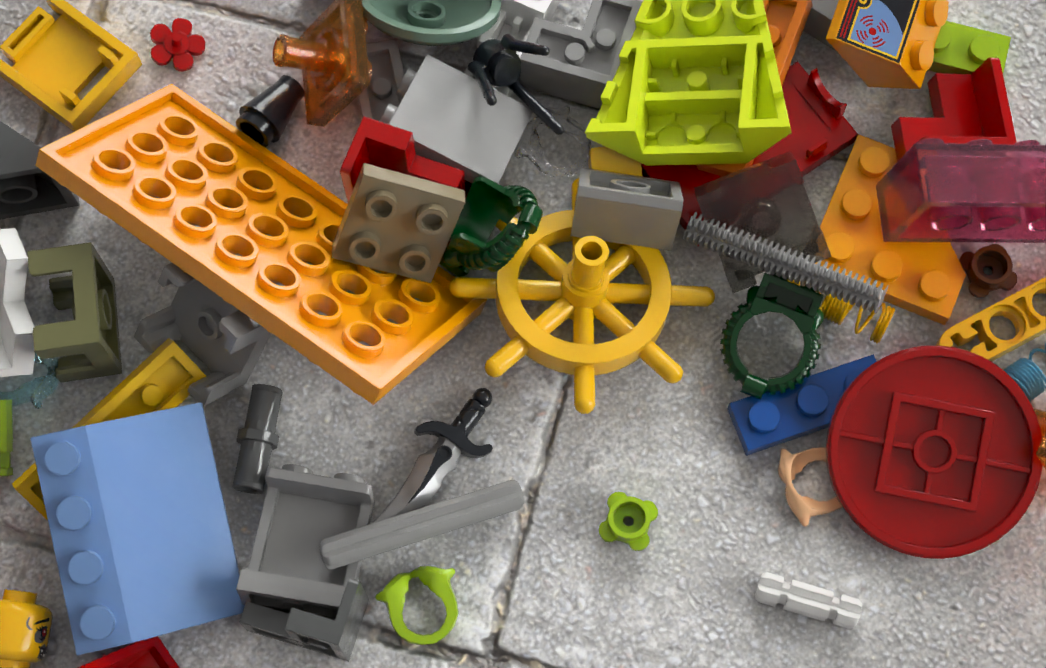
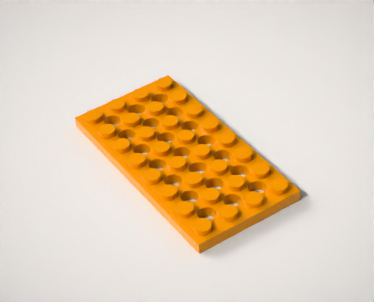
M173 84L39 149L36 167L373 405L476 319L487 302V299L458 298L453 296L449 286L455 277L439 266L432 282L428 283L378 270L381 272L378 273L375 272L377 269L332 258V245L348 204ZM279 282V283L283 284L284 286L276 285V283ZM350 290V291H352V292L355 293V294H351V293H348V292H346V291ZM321 311L327 316L319 315L317 313ZM392 319L398 324L389 322L387 320ZM364 341L370 346H365L358 342Z

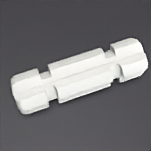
M769 572L762 573L759 577L755 599L760 603L774 607L777 603L783 604L784 610L824 622L825 619L830 618L833 619L832 624L847 629L854 628L859 622L862 611V602L859 599L843 594L837 598L834 597L833 591L796 580L786 583L783 582L784 577Z

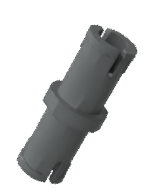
M266 384L252 385L245 426L238 429L236 439L241 446L232 487L237 491L250 494H263L265 475L269 466L271 452L277 449L279 436L275 434L283 392L278 387Z

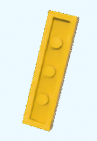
M168 338L72 428L178 407L190 395L188 392L189 386L207 376L172 339ZM35 462L12 485L48 521Z

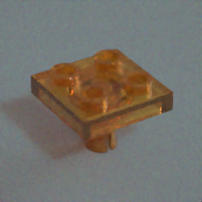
M334 0L299 38L280 34V38L277 37L273 47V62L275 66L302 69L306 122L308 125L325 127L370 85L372 65L368 60L366 47L368 22L363 16L362 0Z

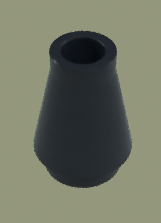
M288 75L281 76L275 84L240 108V116L236 120L237 128L264 147H267L270 142H278L298 102L305 95L303 87L294 78Z

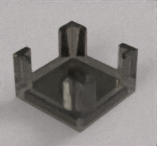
M791 151L694 188L704 220H708L707 223L715 219L713 223L715 226L720 221L719 228L726 223L725 230L732 225L731 232L736 227L738 228L737 234L744 230L743 237L747 232H750L748 239L755 234L754 241L761 236L760 243L762 244L765 239H768L767 246L771 241H774L772 248L777 243H779L778 250L786 246L785 253L789 248H792L790 255L795 250H798L796 257L803 252V259L810 255L809 262H811L813 257H816L814 263L820 259L824 260L832 257L803 185L804 180L797 161ZM723 253L719 254L732 293L756 285L755 275L766 272L764 268L760 270L758 266L755 268L752 264L748 265L746 262L742 263L740 260H735L734 257L731 259L728 255L726 257Z

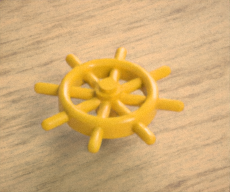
M577 178L571 186L572 210L559 211L543 216L536 233L528 234L529 238L524 240L522 247L519 248L513 258L498 270L497 278L457 277L451 281L449 289L451 294L458 298L496 299L498 316L511 340L486 361L485 371L490 377H500L526 355L546 368L574 375V407L579 413L588 414L595 407V375L620 370L634 363L639 358L666 382L671 384L679 382L683 377L681 366L656 345L655 342L664 327L670 305L707 307L714 302L715 293L713 289L707 286L671 285L669 270L659 249L607 242L596 236H585L583 238L571 236L579 180ZM514 216L509 223L517 225L518 219ZM499 219L495 226L502 231L507 224ZM572 241V260L567 264L549 247ZM609 248L615 250V252L608 257ZM532 259L555 281L524 280L518 278L524 266ZM631 264L639 272L644 284L610 283ZM521 300L556 302L533 321L524 309ZM611 303L648 305L642 319L635 326ZM568 318L573 320V343L561 340L550 334ZM597 318L618 338L605 343L594 344V319Z

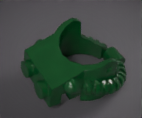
M476 177L465 197L464 207L439 264L458 277L467 275L470 269H487L490 272H496L501 269L522 247L524 240L529 238L528 234H534L538 229L543 211L538 206L534 194L522 186H501L486 177ZM521 211L517 225L509 223ZM499 219L505 222L507 225L494 239L487 242Z
M764 273L760 286L756 285L748 289L747 303L744 305L741 303L737 306L739 309L736 312L732 311L730 314L732 317L725 322L727 325L726 329H722L723 339H720V344H723V349H720L721 355L724 354L725 358L722 359L724 365L727 364L728 373L734 375L733 379L736 382L738 380L741 382V393L761 400L764 393L770 392V395H776V392L786 393V390L789 388L790 390L795 389V385L798 383L801 385L805 377L809 378L811 375L810 370L815 369L817 365L815 360H819L820 356L818 349H821V344L818 343V339H821L816 329L824 321V314L818 309L824 295L820 294L818 289L814 291L812 287L809 289L806 285L799 286L788 282V277L784 279L782 275L778 277L776 273L774 275ZM767 312L783 313L795 322L803 334V352L798 363L788 373L769 377L768 380L748 373L749 369L742 362L737 347V339L741 328L754 315Z

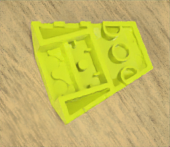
M643 0L634 20L636 28L631 40L625 41L619 54L620 65L613 81H607L600 97L602 105L596 118H591L585 131L588 139L646 166L746 164L791 134L763 0Z

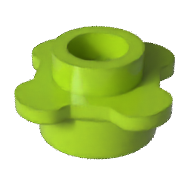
M624 492L611 494L607 500L609 507L607 519L599 526L600 537L609 543L615 540L626 543L633 551L644 550L650 542L647 534L650 523L656 520L658 516L656 505L649 500L642 501L636 497L627 496ZM625 517L633 519L631 526L624 524L623 519Z

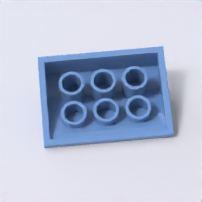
M202 402L30 438L77 656L134 643L238 615L243 612L245 605L242 604L236 590L240 572Z

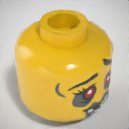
M4 589L3 599L0 600V668H30L31 663L43 660L47 654L53 615L47 607L36 604L37 593Z

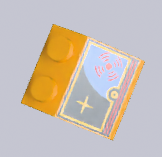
M839 0L826 40L868 87L921 89L926 71L930 69L933 63L934 47L940 28L945 24L948 17L949 2L947 0Z

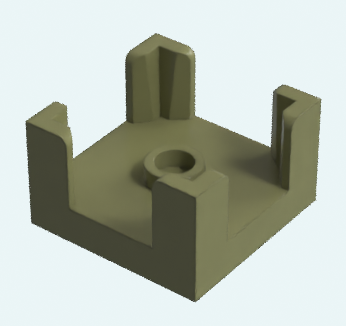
M89 242L27 251L29 273L33 277L72 272L70 276L49 279V288L52 291L53 304L56 309H72L74 320L35 326L33 328L34 352L41 359L60 357L57 360L58 368H55V373L61 383L122 374L115 280L93 244Z

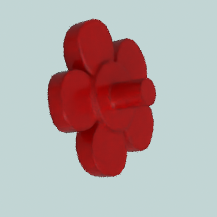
M177 18L173 21L172 32L167 25L162 23L156 24L150 32V38L156 44L151 49V58L160 66L167 65L173 58V67L179 72H184L193 67L194 61L192 56L201 55L205 51V40L201 35H191L192 24L184 18Z

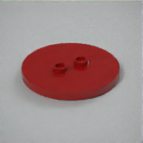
M919 346L895 352L871 364L846 388L836 404L830 419L826 439V463L830 482L838 501L851 520L863 532L877 542L898 552L915 557L944 559L959 557L981 550L999 540L1019 522L1030 506L1039 486L1043 467V440L1038 418L1032 404L1019 385L1004 370L986 358L967 350L948 346Z

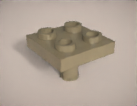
M363 163L332 245V258L431 283L464 207L465 191Z

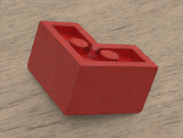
M987 58L972 74L936 73L927 82L934 118L899 117L891 125L899 171L989 172L1018 147L999 58Z
M363 116L340 169L347 202L350 200L363 163L462 189L466 192L463 170L416 155L413 132Z

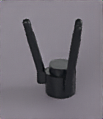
M505 34L501 41L490 39L481 43L473 55V62H470L468 65V70L476 77L487 104L494 106L497 102L491 84L497 87L507 86L557 135L563 134L564 127L517 80L521 74V60L516 52L547 56L550 53L549 47L517 40L510 34Z

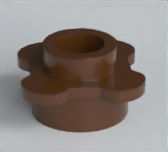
M990 244L989 246L982 247L976 253L966 251L959 258V262L970 281L968 290L976 298H985L989 292L998 289L1009 291L1017 283V275L1012 271V260L1006 249L999 244ZM989 267L992 270V274H985L983 268Z

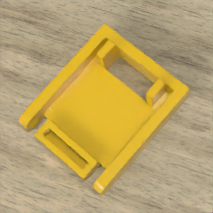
M46 0L50 8L60 17L55 21L52 15L38 6L0 46L2 53L14 63L11 67L0 59V77L75 132L89 123L142 66L138 53L65 0ZM104 66L110 69L88 94L80 100L77 95Z

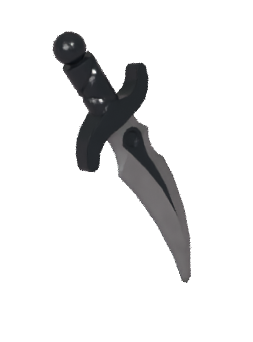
M477 389L473 393L472 399L467 401L451 425L440 421H430L416 427L414 434L417 436L430 434L438 437V441L432 449L418 455L411 473L397 495L372 523L423 508L441 488L444 476L456 469V460L460 454L469 458H481L492 452V445H475L467 438L486 412L485 407H488L492 402V393L488 389Z

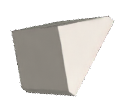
M580 167L571 236L580 238L596 236L607 242L672 251L684 202L680 182Z

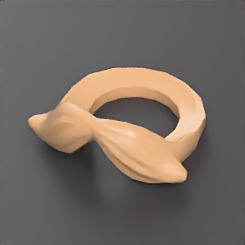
M826 447L811 448L795 454H791L784 448L780 450L778 474L786 484L785 496L787 503L802 526H808L810 518L813 516L828 514L842 508L837 497L828 501H817L798 494L792 484L795 474L801 472L807 464L814 461L826 462Z

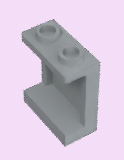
M427 54L418 71L408 68L396 92V95L403 98L398 107L389 103L380 121L413 132L416 155L463 170L465 180L470 183L476 177H486L498 184L533 111L528 106L495 89L493 90L497 102L494 106L488 105L476 79Z
M285 464L282 466V469L268 467L265 475L267 492L248 569L241 568L236 588L242 604L245 605L246 601L289 613L291 608H296L335 620L348 579L358 580L362 560L332 570L327 569L320 555V541L324 538L370 524L375 504L373 487L365 483V480L361 477L348 473H337L332 478L315 475L309 468L296 464Z

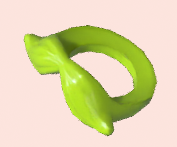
M420 566L411 572L397 574L387 583L382 591L376 594V600L386 604L391 625L400 638L416 645L435 644L445 638L455 627L459 610L457 599L450 583L451 578L455 574V569ZM419 577L420 581L441 598L445 605V621L432 634L421 635L414 633L407 628L403 621L402 612L405 594L409 591L408 582L412 578Z

